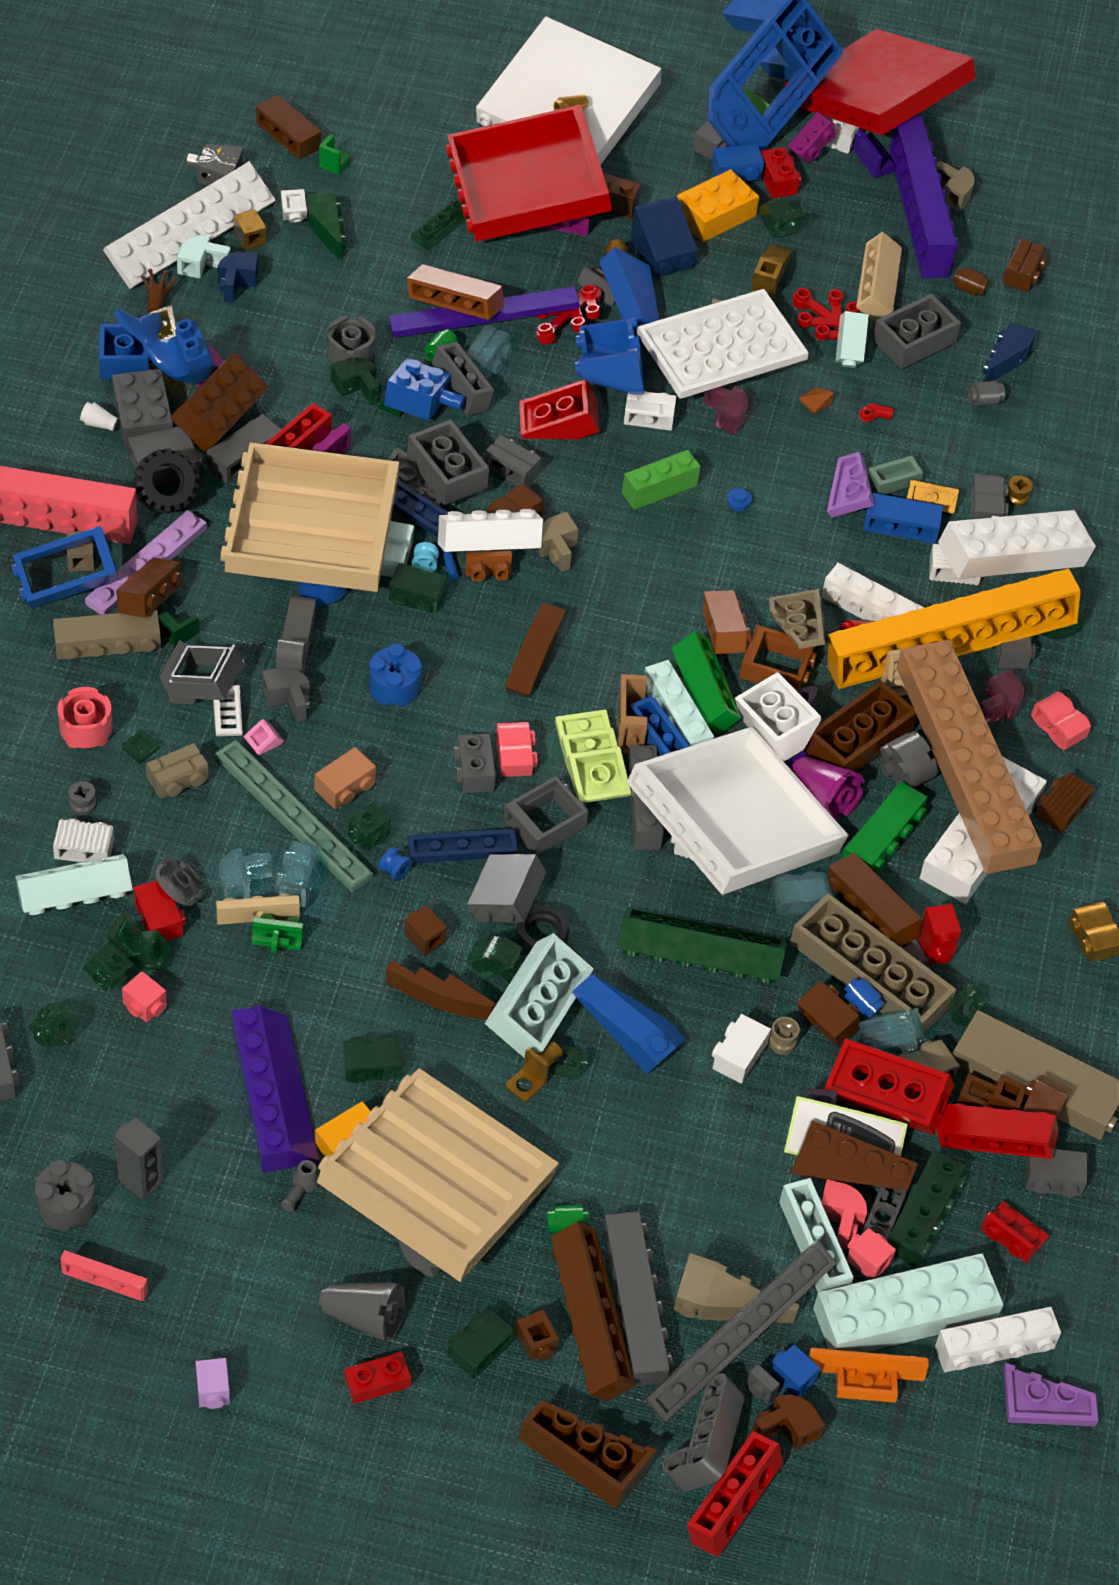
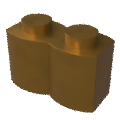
M1102 901L1073 909L1069 919V928L1080 940L1079 946L1082 954L1086 955L1091 962L1118 956L1119 929L1113 922L1106 904Z

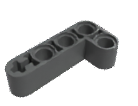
M291 595L282 639L279 638L277 644L276 668H293L304 674L316 615L317 598Z
M725 1374L714 1376L705 1387L690 1446L671 1453L663 1463V1471L682 1491H690L718 1481L726 1471L744 1402V1395Z

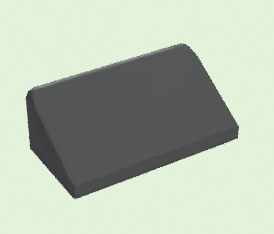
M598 266L584 267L579 276L578 284L583 287L594 285L600 288V299L609 305L616 304L603 270Z

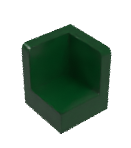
M166 611L158 616L160 634L174 648L179 640L185 643L199 634V618L196 615L190 618L182 615L174 619Z

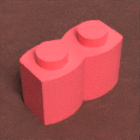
M1059 691L1036 703L1031 714L1036 724L1047 732L1053 742L1062 750H1066L1085 739L1091 728L1088 717L1074 709L1071 699Z
M528 722L497 723L496 742L500 777L532 776L533 767H537V752H532L531 747L535 746L534 730L529 729Z

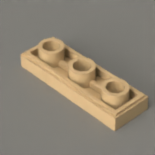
M281 894L277 897L254 896L250 899L226 898L223 901H216L217 925L253 922L254 917L260 918L261 914H270L275 920H286L289 917L300 919L299 895Z

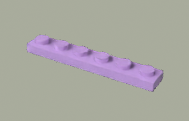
M187 510L117 570L120 580L97 587L85 598V604L100 615L109 614L118 606L116 590L153 557L172 560L207 529V523Z

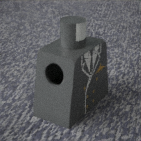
M207 144L201 156L188 154L186 166L197 169V181L209 186L243 165V147Z

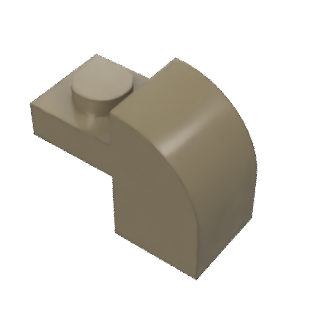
M939 161L936 170L937 173L941 174V187L945 190V204L961 212L970 201L974 176L965 166L957 170Z
M567 512L553 516L543 523L541 548H538L540 557L549 555L551 562L556 564L561 572L570 569L572 552L569 548L577 545L578 528Z

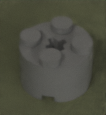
M344 316L334 320L330 324L327 334V357L329 361L337 368L343 369L347 374H353L357 370L369 366L375 359L376 336L374 326L368 320L357 317L356 320L349 319V316Z
M917 732L906 733L880 747L883 759L880 768L887 778L891 776L895 780L896 786L902 781L914 789L937 776L938 772L935 758L930 760L927 753L931 750L929 745Z
M55 1160L38 1176L35 1184L36 1203L41 1219L46 1225L64 1231L70 1230V1227L77 1225L82 1226L91 1219L96 1208L93 1176L87 1169L73 1162Z

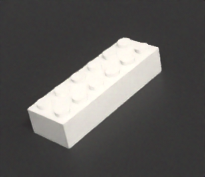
M1075 510L950 521L938 541L958 579L1083 567L1096 547Z
M1002 757L1029 816L1042 796L1047 781ZM959 813L924 860L919 879L966 904L987 874L983 869Z

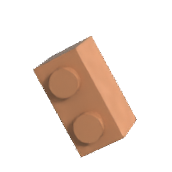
M354 747L315 774L314 790L334 809H337L343 804L350 803L357 794L363 790H369L376 781V766Z

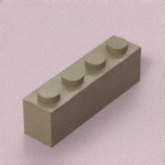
M154 610L146 618L115 613L53 619L57 660L161 650L157 610Z

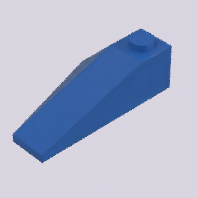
M593 974L572 991L574 996L646 1075L686 1040L666 1018Z

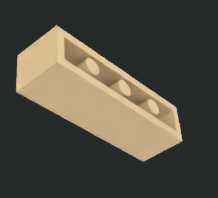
M884 232L866 242L856 306L862 313L869 314L868 317L875 323L877 319L892 313L894 310L902 247Z

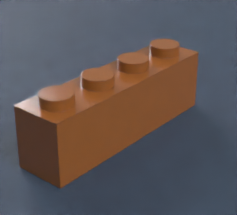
M423 264L407 277L409 298L487 320H490L504 307L503 287L501 285Z

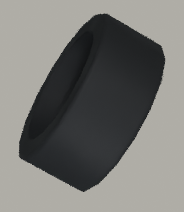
M535 905L531 907L525 922H518L517 943L526 954L530 953L538 941L530 937L526 931L529 925L536 922H545L556 927L559 932L557 937L565 944L567 943L569 933L568 920L555 907Z

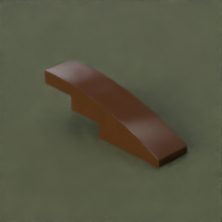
M542 602L505 685L506 690L530 698L538 677L540 678L546 659L550 657L566 615V610Z
M394 960L386 967V983L408 996L435 1008L483 1021L488 1019L495 1008L494 1002L453 975L442 981L422 967L414 974Z

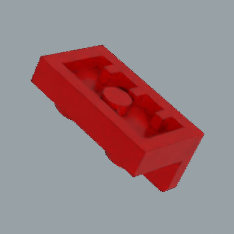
M1004 1201L992 1213L988 1212L981 1226V1229L985 1231V1234L990 1239L998 1241L1008 1249L1011 1255L1022 1259L1025 1263L1030 1261L1049 1237L1048 1234Z

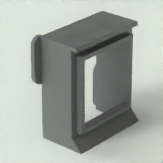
M179 640L160 675V679L169 695L171 703L192 704L196 699L225 700L245 662L242 660L236 645L232 647L189 646ZM184 661H186L187 665L216 666L210 677L178 675Z

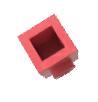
M140 972L122 988L123 1004L127 1006L128 1011L134 1017H140L146 1023L154 1016H160L167 1006L166 990L144 972Z
M868 1228L861 1236L856 1234L847 1246L850 1250L846 1261L872 1280L878 1278L892 1263L896 1249L888 1244L881 1234L874 1233Z

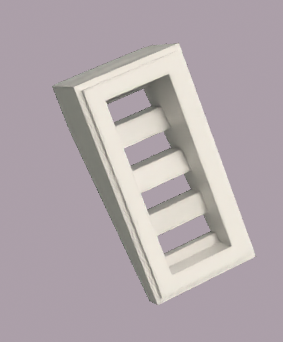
M232 685L225 699H234V702L213 700L216 736H242L240 685ZM220 708H235V710L220 711ZM220 716H235V719H220ZM236 724V728L221 729V725Z

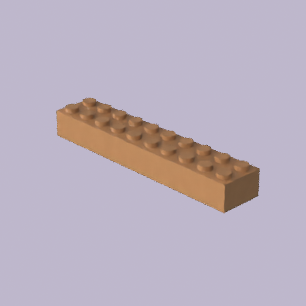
M950 640L902 648L896 667L985 873L990 874L1035 865L1042 847L1041 842Z

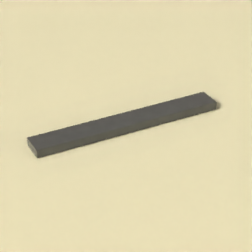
M814 1241L644 1400L663 1422H667L837 1262L819 1241Z

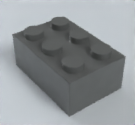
M929 294L877 319L872 340L903 369L956 343L961 322L933 294Z
M161 369L112 375L113 397L119 418L124 449L128 448L129 437L173 428Z
M451 419L408 436L407 457L444 505L487 489L489 467Z

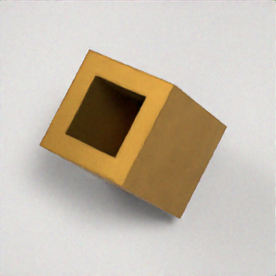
M256 209L234 215V233L244 251L266 245V226Z

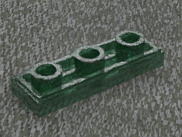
M457 198L452 200L411 234V240L428 251L468 219L464 218L462 204L465 203H460V200Z

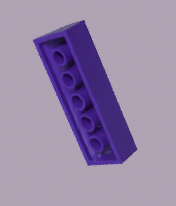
M262 1006L232 1010V1030L262 1173L297 1167L304 1160H310L314 1164L319 1163L288 1017Z

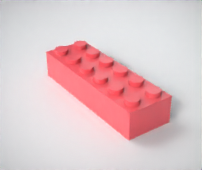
M0 466V522L65 534L67 532L86 531L101 526L107 540L131 544L138 522L136 488Z

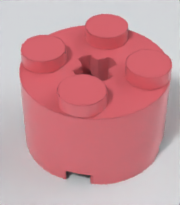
M79 687L69 691L68 696L63 700L61 698L58 703L59 730L69 747L92 748L103 746L108 742L113 724L111 703L106 695L104 697L98 693L97 689L92 687Z

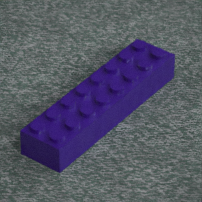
M913 116L893 129L889 153L891 161L895 165L894 172L921 279L948 278L950 269L954 267V251L958 250V239L953 234L954 223L949 219V205L945 204V190L941 189V174L937 173L936 170L937 159L932 155L933 145L932 141L928 140V126L924 125L922 116Z

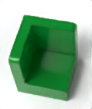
M330 134L319 146V167L339 175L350 163V155L335 149V135Z

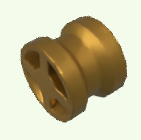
M1022 475L1012 477L1008 483L1006 498L1008 503L1014 506L1026 505L1029 502L1030 493L1033 488L1031 480Z

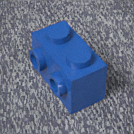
M758 144L713 148L711 166L715 177L731 169L743 181L761 180L764 161Z

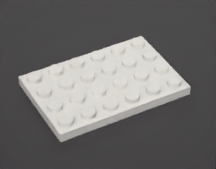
M764 289L651 322L637 328L638 336L680 399L801 362L808 358V351Z

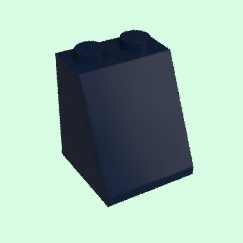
M677 196L634 207L630 241L642 261L650 265L653 278L695 267L697 247Z

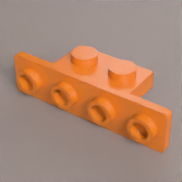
M811 1348L809 1352V1358L820 1367L819 1372L836 1374L837 1398L896 1403L898 1397L897 1379L924 1381L929 1366L928 1358L841 1351L827 1348Z

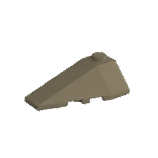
M819 589L769 598L772 617L799 649L825 645V619Z
M690 1253L676 1296L674 1310L687 1318L695 1317L701 1320L729 1321L760 1290L750 1284L751 1279L743 1275L740 1279H737L726 1273V1266ZM793 1303L773 1323H794L799 1305Z

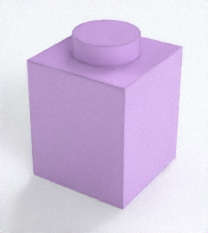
M226 1358L196 1361L199 1407L217 1409L223 1405L230 1404Z

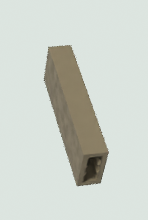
M977 1010L952 1055L959 1064V1070L994 1085L999 1077L1004 1075L1027 1087L1032 1079L1037 1081L1043 1074L1073 1089L1059 1120L1099 1140L1103 1138L1106 1131L1112 1132L1118 1120L1114 1116L1117 1110L1119 1111L1118 1079ZM1024 1094L1022 1101L1026 1103L1029 1096Z

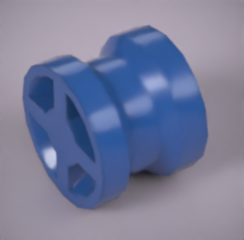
M392 847L383 855L378 868L383 872L390 873V877L393 880L400 881L409 872L412 860L408 856L403 857L396 847Z

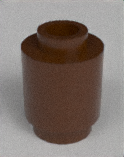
M964 266L962 270H957L953 282L956 283L955 288L973 296H982L989 279L985 278L984 274Z

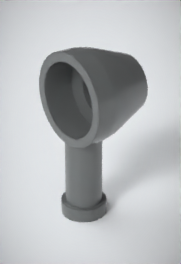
M304 1160L300 1162L293 1172L292 1183L294 1187L286 1199H283L281 1202L282 1208L288 1212H293L303 1192H312L320 1186L317 1183L320 1170L312 1161ZM304 1170H310L311 1172H310V1173H304L303 1171H304Z

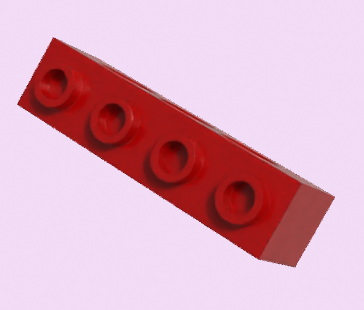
M754 1431L750 1434L726 1468L723 1476L717 1481L688 1522L687 1527L693 1545L716 1557L721 1554L782 1466L783 1460L779 1443Z

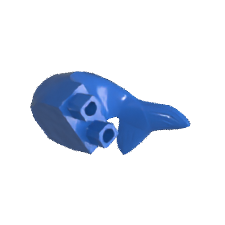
M121 309L114 310L124 329L142 343L154 365L170 378L180 382L199 384L205 381L217 369L211 349L196 320L191 322L190 319H185L177 322V328L174 329L175 336L168 340H160L158 338L162 327L160 313H152L137 318Z

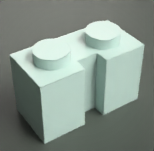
M390 521L381 575L403 579L413 544L414 525Z

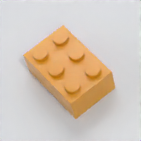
M731 169L677 195L690 231L702 243L756 217L759 196Z

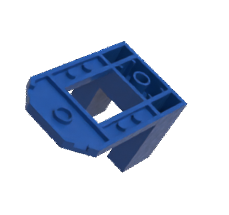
M733 0L722 13L733 29L754 33L709 87L708 121L728 147L758 144L759 150L763 151L844 53L807 0ZM759 65L770 77L790 80L762 115L741 89Z

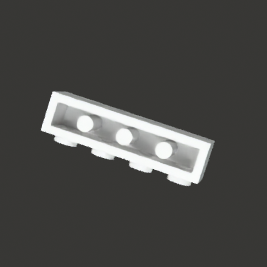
M521 509L517 513H511L509 510H497L496 513L488 514L485 511L479 510L472 511V514L451 511L448 512V515H439L438 545L445 552L541 548L543 518L532 509Z
M837 563L825 578L821 597L865 621H878L886 617H893L924 608L840 563Z
M1052 1307L940 1330L935 1349L945 1373L1055 1349L1061 1331Z

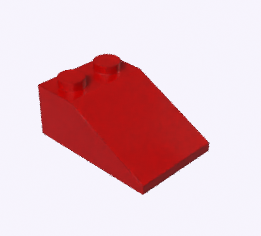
M581 380L519 401L520 427L523 439H580L599 432L597 397L587 381Z

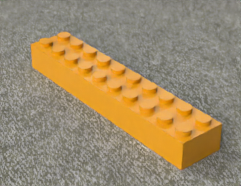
M1068 568L988 591H982L970 596L959 597L948 602L934 604L926 608L912 610L893 617H886L882 620L861 624L849 629L838 630L828 634V669L837 688L842 689L882 678L888 651L950 640L958 657L998 646L1003 642L1023 639L1074 625L1078 622L1081 590Z

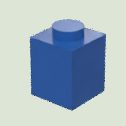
M793 1345L787 1351L781 1350L772 1360L774 1365L771 1376L790 1395L800 1397L817 1381L820 1367L797 1346Z

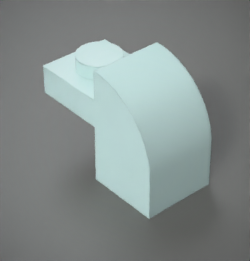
M208 235L191 237L182 244L177 255V274L201 278L205 266L217 268L220 260L231 254V249L228 246L210 243V236Z

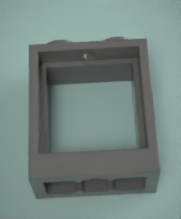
M557 776L505 805V823L515 830V834L536 856L587 826L588 809L582 801H578L572 794L570 787L566 783H562ZM554 799L570 818L542 833L527 814Z

